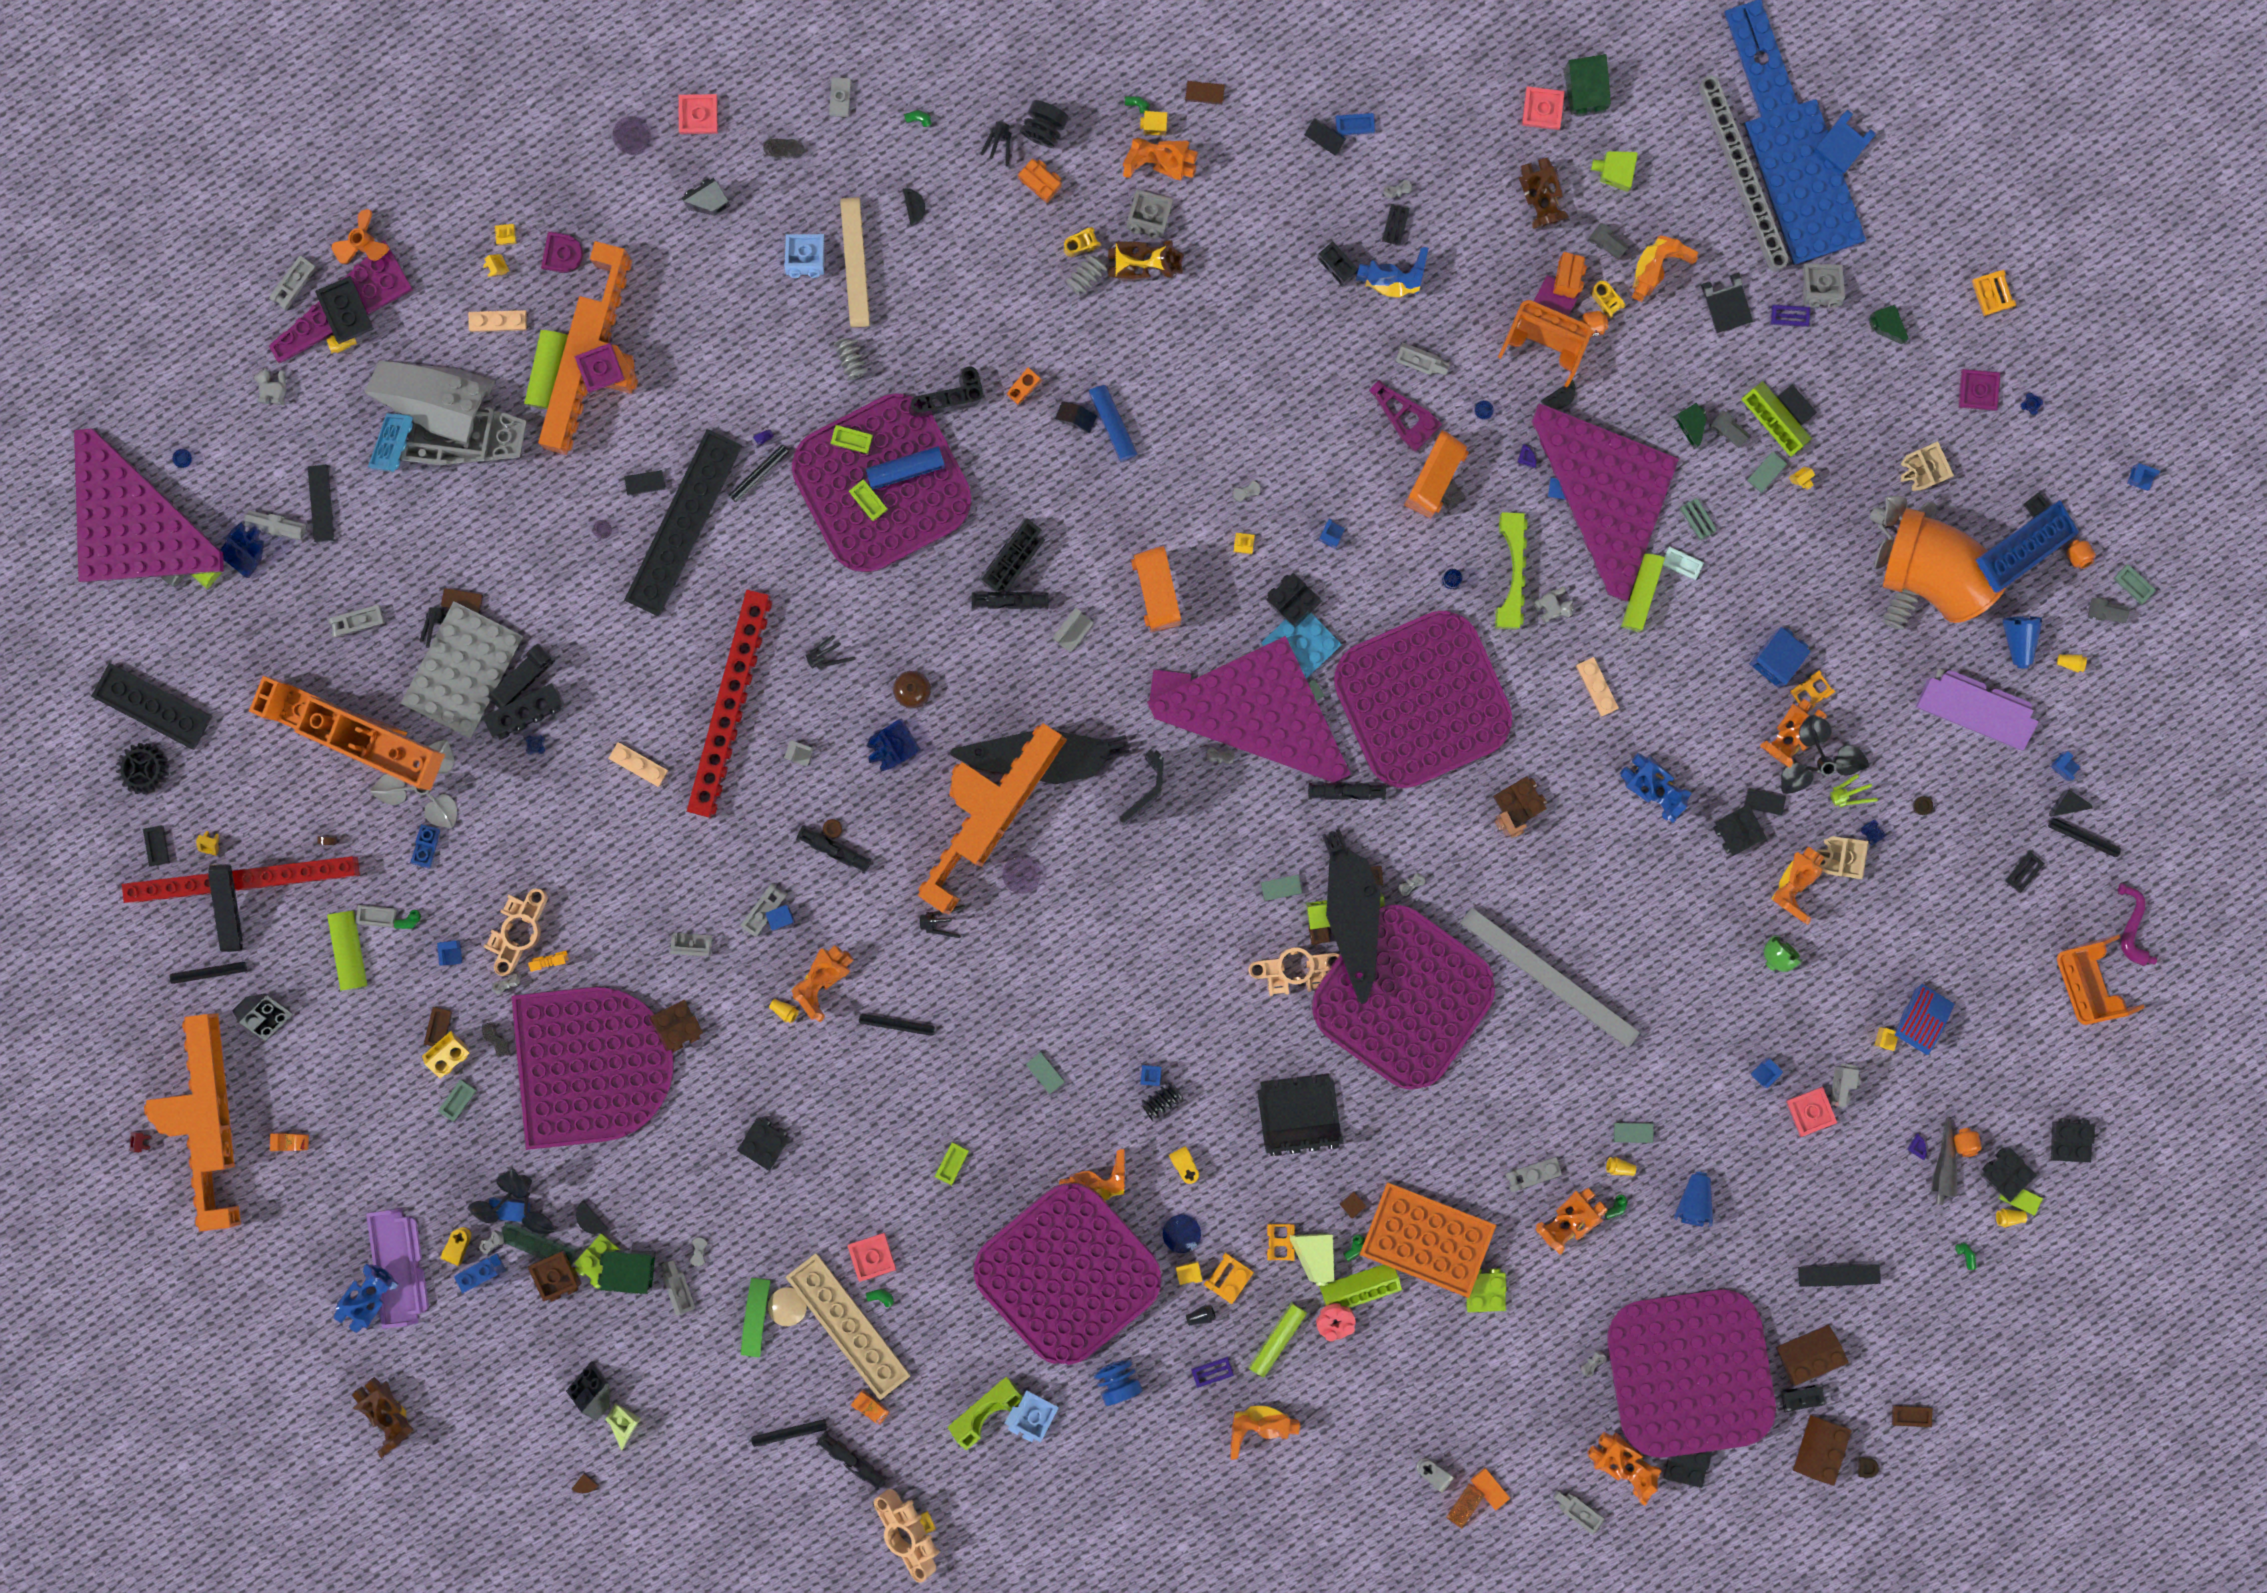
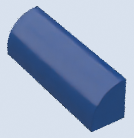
M1101 385L1090 389L1089 395L1120 463L1138 455L1107 386Z
M936 446L868 467L866 472L871 488L875 490L946 467L940 448Z

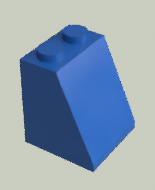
M1782 627L1778 628L1749 663L1777 688L1786 685L1811 652L1808 649L1809 646L1804 641L1795 639L1793 632L1786 627L1784 629Z

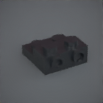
M1294 573L1290 576H1284L1281 580V585L1277 589H1271L1266 599L1269 605L1294 628L1322 602L1321 598L1309 589Z
M1749 804L1714 821L1716 826L1713 829L1718 837L1722 836L1725 842L1722 846L1727 854L1731 853L1732 856L1766 839Z
M756 1118L737 1151L770 1171L789 1142L790 1137L787 1136L788 1132L780 1127L776 1129L771 1126L772 1122L767 1118Z
M2058 1118V1122H2052L2051 1160L2091 1163L2092 1144H2094L2095 1124H2090V1120L2078 1119V1123H2070L2071 1119Z
M2008 1147L2006 1149L2001 1148L1995 1154L1997 1158L1992 1163L1989 1161L1982 1168L1984 1172L1981 1176L2008 1202H2011L2037 1174L2024 1163V1160Z
M1713 1451L1668 1457L1663 1478L1702 1488Z

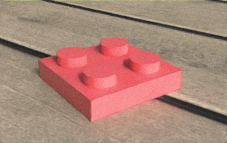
M1527 86L1522 126L1560 130L1565 91Z
M717 94L678 95L680 134H718Z
M1823 1087L1786 1100L1800 1137L1837 1123Z
M885 1232L847 1245L859 1282L896 1270Z

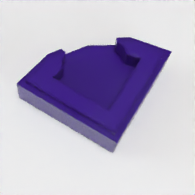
M765 430L753 438L758 446L773 438L774 434L771 430Z
M1523 444L1517 463L1536 468L1537 460L1530 447Z
M1916 1134L1907 1150L1920 1159L1925 1160L1927 1151L1924 1139L1919 1134Z

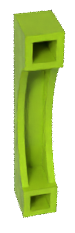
M1502 512L1499 515V534H1503L1512 558V581L1504 604L1501 608L1498 607L1496 609V629H1519L1520 625L1524 623V614L1521 613V606H1524L1525 596L1521 593L1522 587H1525V576L1522 575V568L1526 567V557L1523 556V549H1526L1527 546L1524 530H1527L1528 520L1524 519L1525 513Z

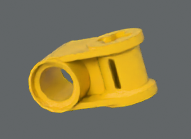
M1094 227L1084 229L1080 233L1066 238L1064 253L1069 257H1076L1100 247L1101 243L1097 241ZM1070 243H1074L1078 248L1070 250L1067 246Z
M1599 281L1591 289L1593 299L1608 318H1612L1617 310L1625 307L1622 298L1613 290L1608 282ZM1597 287L1604 288L1605 295L1598 294Z
M1183 1146L1169 1154L1182 1180L1187 1184L1195 1183L1199 1178V1171L1187 1147ZM1187 1170L1195 1172L1193 1180L1185 1177Z
M460 1227L451 1233L440 1259L460 1266L472 1236L468 1228ZM460 1233H462V1238H464L461 1241L459 1240L460 1237L457 1236Z

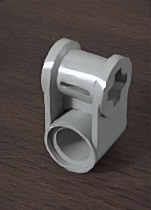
M1422 1458L1417 1463V1471L1441 1493L1446 1490L1454 1479L1451 1474L1428 1458ZM1423 1466H1429L1430 1470H1424Z

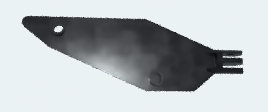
M1033 731L953 748L950 753L952 757L974 768L1009 774L1012 769V762L1016 757L1019 758L1021 756L1024 744L1027 741L1030 742L1034 735ZM1056 731L1065 737L1067 741L1040 781L1061 784L1093 777L1107 758L1130 754L1129 750L1110 754V750L1128 746L1127 742L1111 746L1108 744L1127 739L1126 735L1101 740ZM977 749L982 750V754L980 756H977L975 754V751Z
M1338 828L1336 832L1341 846H1338L1333 831L1329 832L1334 846L1333 849L1330 847L1326 834L1322 835L1330 856L1326 916L1357 999L1361 1004H1365L1368 1001L1376 975L1380 892L1367 859L1347 849L1340 828ZM1358 973L1363 974L1360 979L1356 978Z

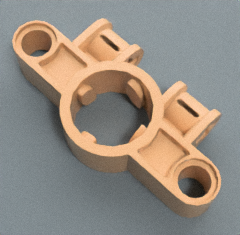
M537 888L532 889L525 901L508 894V901L500 912L509 917L504 921L501 932L491 929L492 934L487 944L483 946L499 954L494 964V971L498 975L507 976L512 974L523 951L533 948L538 943L541 936L538 919L548 900L546 891ZM540 892L542 900L536 903L534 901V894ZM518 918H522L524 922L531 923L534 934H531L530 942L521 947L519 943L511 942L508 931L513 926L512 922ZM503 962H506L509 967L505 973L500 969V965Z
M1292 947L1284 950L1278 959L1252 962L1248 967V972L1255 979L1267 978L1270 997L1273 994L1280 993L1289 995L1288 983L1301 984L1306 982L1307 992H1311V990H1316L1319 983H1312L1321 982L1326 975V971L1331 968L1328 963L1329 958L1332 956L1338 958L1339 954L1310 955L1302 948ZM1301 952L1308 959L1306 967L1309 970L1303 978L1292 977L1293 980L1283 974L1285 969L1282 960L1288 953L1293 955ZM1256 964L1262 967L1260 975L1252 973V967Z
M887 1489L874 1500V1507L886 1528L884 1531L885 1542L894 1554L902 1557L913 1579L917 1582H923L936 1571V1565L932 1558L938 1555L940 1550L936 1549L932 1542L931 1534L926 1535L925 1529L919 1521L921 1515L917 1514L912 1505L914 1503L913 1500L902 1503L896 1491ZM898 1527H901L905 1531H907L912 1540V1544H909L903 1540L898 1531Z

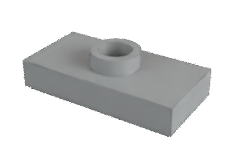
M832 77L830 116L849 117L851 78Z

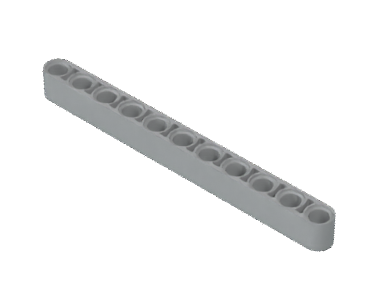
M1712 75L1706 76L1699 85L1700 95L1766 263L1770 270L1778 272L1788 263L1787 253L1719 80ZM1705 83H1710L1713 89H1707ZM1712 101H1718L1720 107L1713 106ZM1724 118L1727 124H1721L1718 119ZM1725 136H1731L1734 141L1728 142ZM1732 153H1738L1740 160L1734 159ZM1739 171H1745L1747 173V177H1742L1739 174ZM1746 188L1753 189L1754 195H1749L1746 192ZM1753 205L1759 206L1761 212H1755ZM1760 223H1765L1768 226V230L1761 229ZM1767 240L1773 241L1775 247H1769L1767 245ZM1774 258H1779L1782 264L1776 265Z
M1470 908L1460 922L1462 926L1467 927L1478 938H1482V941L1494 950H1498V953L1509 961L1514 962L1513 964L1525 973H1529V976L1541 985H1544L1545 988L1556 996H1559L1560 999L1572 1008L1574 1007L1576 1011L1588 1020L1590 1019L1591 1022L1603 1031L1605 1030L1607 1034L1621 1042L1626 1048L1629 1049L1640 1034L1634 1027L1475 909Z

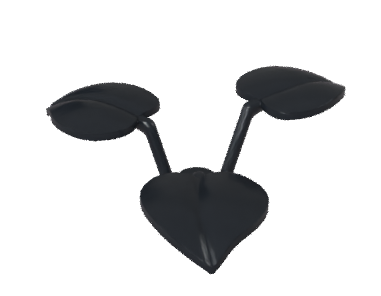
M1810 715L1803 721L1800 727L1799 738L1807 747L1816 744L1821 755L1817 761L1818 768L1811 766L1805 768L1799 762H1794L1791 768L1786 766L1781 775V791L1783 794H1789L1808 787L1814 778V775L1809 770L1816 771L1817 773L1821 772L1825 776H1831L1835 771L1841 775H1852L1869 768L1868 760L1864 753L1853 745L1840 747L1838 756H1834L1833 761L1830 757L1825 756L1819 743L1826 742L1830 738L1832 733L1831 726L1825 719L1816 715Z
M513 1167L499 1175L496 1179L499 1188L508 1193L496 1207L492 1208L485 1201H475L467 1207L470 1213L478 1220L485 1223H495L499 1218L496 1211L511 1195L519 1199L525 1197L523 1214L526 1217L522 1218L523 1225L530 1231L538 1234H550L557 1230L552 1222L542 1213L535 1211L528 1213V1200L530 1196L528 1190L532 1180L525 1175H519Z

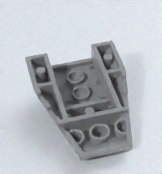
M379 361L364 392L383 405L390 406L398 414L413 417V423L420 424L430 433L467 444L474 429L473 419L483 397H489L495 380L457 368Z
M480 405L473 419L474 429L467 444L430 433L420 424L413 423L409 442L406 443L401 460L448 465L520 458L527 422L509 414L494 411L493 408Z

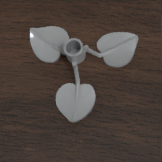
M1886 497V510L1875 507L1871 512L1870 520L1879 524L1878 528L1888 537L1879 547L1874 569H1878L1889 562L1895 540H1892V535L1885 527L1892 526L1897 520L1902 519L1901 515L1907 506V499L1905 497ZM1927 502L1920 511L1926 512V517L1934 519L1936 504L1934 502Z
M442 740L428 746L445 754L438 774L450 771L454 764V755L449 742ZM388 774L382 776L371 788V793L378 800L390 805L404 802L406 799L405 790H415L419 795L426 794L432 800L425 807V817L431 824L453 828L456 823V804L446 794H441L435 799L430 794V790L420 789L415 786L404 787V781Z

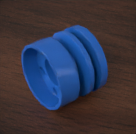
M1131 1359L1110 1363L1093 1374L1095 1379L1104 1378L1097 1383L1098 1387H1108V1389L1101 1393L1105 1406L1120 1403L1143 1392L1138 1378L1129 1380V1376L1135 1373V1368L1126 1370V1368L1133 1364Z

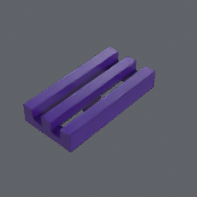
M1771 306L1770 325L1809 327L1810 307ZM1776 310L1806 312V315L1776 313ZM1776 317H1777V318L1805 319V322H1802V321L1776 320Z
M1228 1356L1191 1369L1197 1388L1234 1376ZM1221 1363H1226L1225 1366L1198 1375L1196 1373L1198 1371L1219 1365ZM1226 1369H1228L1229 1371L1226 1374L1199 1382L1200 1378L1221 1372Z

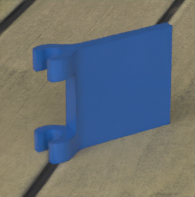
M1848 109L1839 117L1834 126L1815 148L1816 151L1842 173L1847 171L1876 135L1870 129L1862 137L1846 124L1853 115Z

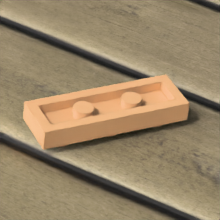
M526 310L468 312L469 332L527 331Z
M1592 657L1576 665L1600 717L1619 709L1595 658Z
M619 742L608 758L657 787L661 785L668 773L667 769Z

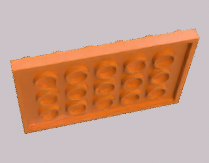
M1387 1182L1360 1255L1469 1298L1496 1225Z

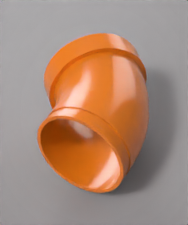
M1906 507L1889 558L1883 588L1901 593L1905 589L1920 595L1933 604L1942 613L1943 617L1951 623L1964 622L1980 615L1991 607L2006 589L2005 587L2003 590L1995 593L1979 568L1976 559L1988 550L1978 541L1951 525L1926 517V512Z

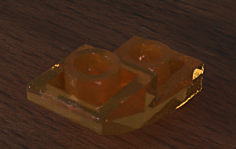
M1469 1483L1446 1518L1462 1529L1485 1494Z

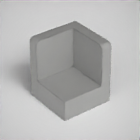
M790 740L784 759L808 766L814 749Z

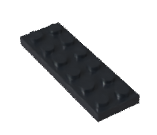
M112 663L108 664L91 695L94 699L192 750H195L213 717Z

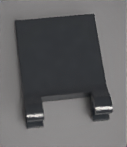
M1739 272L1729 276L1733 286L1713 292L1711 281L1701 284L1716 333L1753 322Z

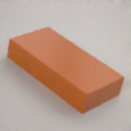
M1485 1467L1470 1479L1495 1511L1511 1499Z

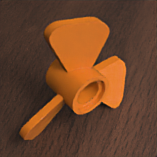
M370 209L359 212L358 228L353 229L349 233L348 240L332 244V251L340 263L344 265L349 264L358 250L366 253L372 261L379 260L389 251L388 245L375 242L374 237L367 233L372 217Z

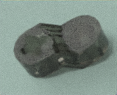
M768 139L763 146L765 154L774 158H799L804 153L803 144L794 139Z
M495 1023L482 1024L484 1040L494 1044L498 1058L510 1055L508 1040L498 1036Z

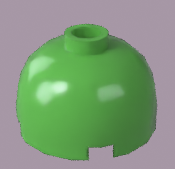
M1773 935L1763 950L1764 957L1767 960L1765 964L1772 971L1775 969L1780 972L1792 971L1803 960L1798 959L1800 957L1799 953L1789 943H1781L1779 941L1781 937Z

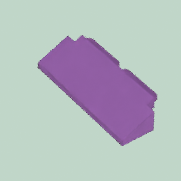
M1952 670L1941 675L1940 680L1934 678L1927 679L1916 706L1918 709L2021 751H2024L2039 722L2030 718L2034 711L2031 709L2032 704L1999 689H1993L1991 692H1988L1984 683Z
M402 1208L366 1213L373 1265L380 1266L388 1271L398 1283L395 1289L391 1290L388 1288L381 1295L380 1299L383 1301L380 1308L382 1329L419 1323L417 1314L426 1312L425 1310L428 1309L429 1304L424 1270L422 1267H419L422 1254L417 1221L412 1216L404 1217Z

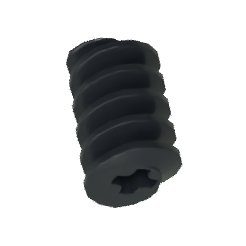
M1170 1082L1167 1083L1168 1089L1163 1086L1160 1087L1161 1094L1154 1091L1155 1098L1148 1095L1149 1102L1141 1100L1142 1107L1152 1122L1153 1115L1157 1118L1160 1117L1159 1111L1163 1114L1166 1113L1165 1107L1171 1110L1172 1102L1178 1105V1098L1184 1101L1178 1089Z

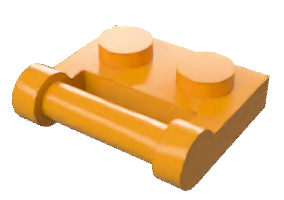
M2005 270L1972 280L1983 316L2017 306L2008 288ZM1994 279L1998 280L2005 303L2001 302Z
M1225 1252L1222 1256L1223 1260L1210 1279L1206 1280L1203 1285L1233 1304L1254 1272ZM1229 1263L1234 1265L1221 1286L1217 1287L1215 1284Z

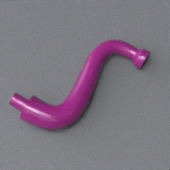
M2120 883L2117 893L2120 895L2128 894L2136 899V907L2121 938L2122 951L2134 963L2145 966L2147 963L2155 965L2157 957L2150 956L2149 951L2137 948L2134 943L2137 929L2145 911V898L2137 889Z

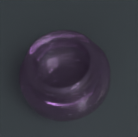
M599 520L593 525V534L599 539H606L612 533L611 524L605 520Z

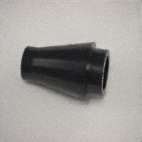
M1205 1304L1192 1313L1187 1314L1186 1320L1188 1325L1191 1326L1212 1323L1213 1320H1216L1212 1305L1207 1306Z

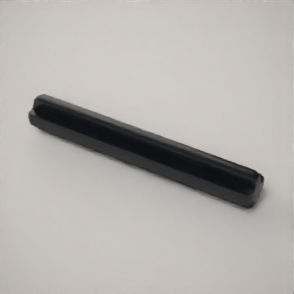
M781 445L729 494V497L734 502L739 501L789 453L787 447Z
M2051 818L2049 821V828L2113 857H2118L2121 853L2120 847L2056 818Z
M237 962L172 973L169 977L170 982L176 984L246 972L247 965L246 962Z
M863 1013L859 1016V1023L928 1036H933L935 1031L934 1026Z
M823 1419L755 1435L751 1438L753 1447L825 1431L827 1430V1422Z

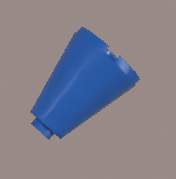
M2015 616L2003 619V627L2013 665H2017V668H2029V665L2033 664L2042 625V617L2030 616L2028 618Z
M1697 1171L1696 1174L1691 1175L1674 1214L1675 1220L1679 1217L1682 1218V1223L1702 1227L1704 1223H1709L1708 1227L1713 1226L1711 1178L1707 1177V1173Z

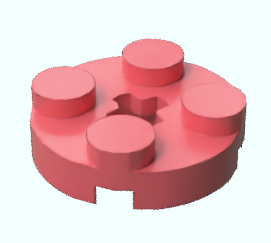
M1338 1303L1327 1305L1322 1308L1321 1314L1316 1318L1318 1331L1327 1341L1342 1339L1353 1334L1355 1331L1356 1321L1354 1313L1348 1306L1344 1307ZM1337 1319V1321H1340L1337 1324H1333V1320Z

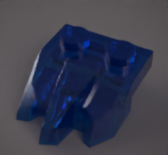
M241 522L230 531L225 538L227 541L220 550L223 552V560L244 577L250 578L261 563L264 541H257L261 532L257 526L246 532V526Z
M902 718L872 735L866 745L868 748L875 750L868 757L869 763L881 761V772L902 764L922 751Z

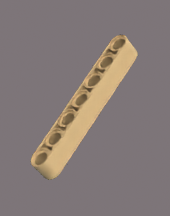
M860 197L840 198L851 328L869 327L870 314L869 302L867 301L868 289L866 283V264L864 263L865 252L863 246V227L861 226Z

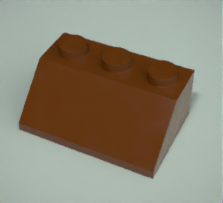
M1829 1324L1776 1346L1788 1378L1795 1386L1849 1363L1842 1345Z
M1810 1415L1793 1471L1835 1486L1852 1430L1846 1426Z

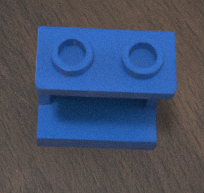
M497 1253L454 1276V1279L463 1294L506 1271V1268Z

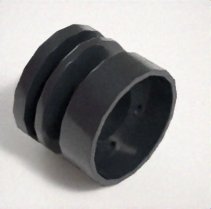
M1034 100L1028 110V115L1031 118L1024 119L1025 125L1021 126L1020 133L1038 145L1056 148L1057 140L1061 137L1057 130H1064L1069 116L1054 105Z

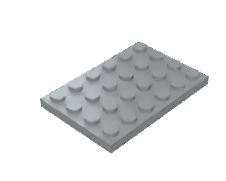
M453 601L401 704L471 739L491 701L488 698L489 694L501 682L524 636Z

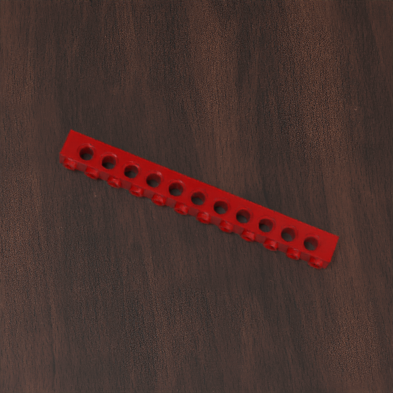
M746 589L686 812L708 818L716 814L718 804H715L717 796L720 797L723 786L720 785L721 779L725 778L728 767L725 765L727 759L730 760L733 748H730L731 742L736 740L738 730L735 729L737 722L740 723L743 711H740L741 705L746 703L748 693L745 692L747 685L750 686L753 677L750 674L751 668L756 666L758 659L755 653L762 644L761 631L765 630L768 619H765V616L772 607L773 601L770 600L771 597L767 594ZM755 607L760 608V614L757 617H752L751 610ZM754 626L755 633L747 635V627ZM744 644L750 645V651L747 654L741 653V647ZM741 662L744 663L745 670L743 672H737V664ZM734 681L740 682V688L737 691H732L731 684ZM730 699L735 701L733 709L726 708V702ZM724 718L730 719V725L727 728L721 726V721ZM723 736L725 744L719 747L716 745V739ZM714 755L720 756V762L717 765L711 763V758ZM710 773H713L715 775V781L711 784H708L706 781V776ZM704 792H709L710 799L707 802L701 800V795Z
M354 856L232 871L235 891L360 876L358 857ZM208 874L122 884L124 903H139L211 894Z

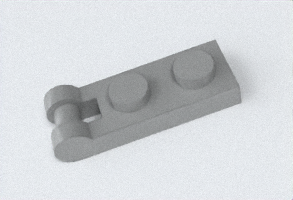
M299 256L271 293L269 299L274 303H279L281 308L287 310L317 267L302 256ZM283 291L288 293L285 298L281 296Z
M380 605L328 619L329 625H332L333 631L331 633L333 638L385 624ZM343 622L345 628L340 629L339 623Z
M771 883L740 926L754 937H757L768 922L766 912L778 908L788 893L777 889V885ZM771 894L777 897L775 902L768 899Z
M1552 1157L1507 1172L1505 1176L1506 1179H1509L1510 1191L1515 1192L1562 1176L1557 1158ZM1521 1175L1523 1182L1518 1183L1516 1177Z

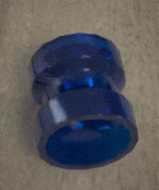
M1457 569L1447 570L1442 577L1443 586L1447 589L1457 588L1463 580L1461 572Z
M1876 819L1860 829L1862 835H1866L1868 838L1867 841H1869L1870 846L1886 836L1884 830H1880L1878 827L1879 823Z

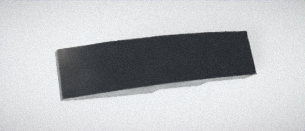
M1880 1264L1798 1267L1799 1287L1881 1284Z

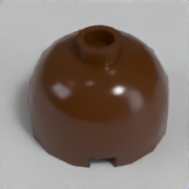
M909 670L903 672L896 678L893 684L894 697L900 705L906 708L915 709L921 707L928 701L931 695L930 682L924 674L918 671Z

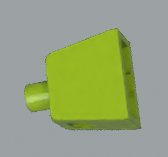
M1608 151L1603 161L1592 160L1591 170L1601 172L1600 182L1629 192L1632 186L1638 152Z

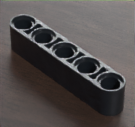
M230 864L210 865L208 876L220 951H242L243 944L241 942L243 937L232 866Z

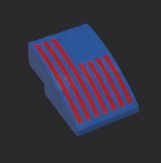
M1921 984L1914 990L1909 1004L1905 1007L1895 1036L1928 1056L1949 1019L1954 1003Z

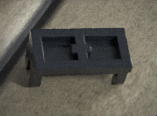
M1819 1384L1780 1391L1785 1413L1825 1405L1823 1387Z

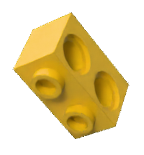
M450 1031L423 1054L422 1058L424 1064L441 1079L444 1075H448L459 1062H463L470 1053L467 1045ZM443 1060L441 1064H436L438 1061Z

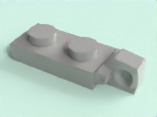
M1403 342L1395 360L1398 363L1429 375L1431 373L1436 374L1437 372L1446 375L1450 367V363L1443 361L1441 357Z
M674 1260L661 1264L664 1282L676 1316L695 1309L684 1273L676 1268Z
M1558 1490L1553 1495L1561 1503L1558 1507L1562 1512L1592 1535L1595 1534L1605 1519L1574 1495L1568 1493L1565 1496Z

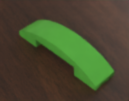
M751 1278L744 1318L741 1355L760 1358L771 1280Z

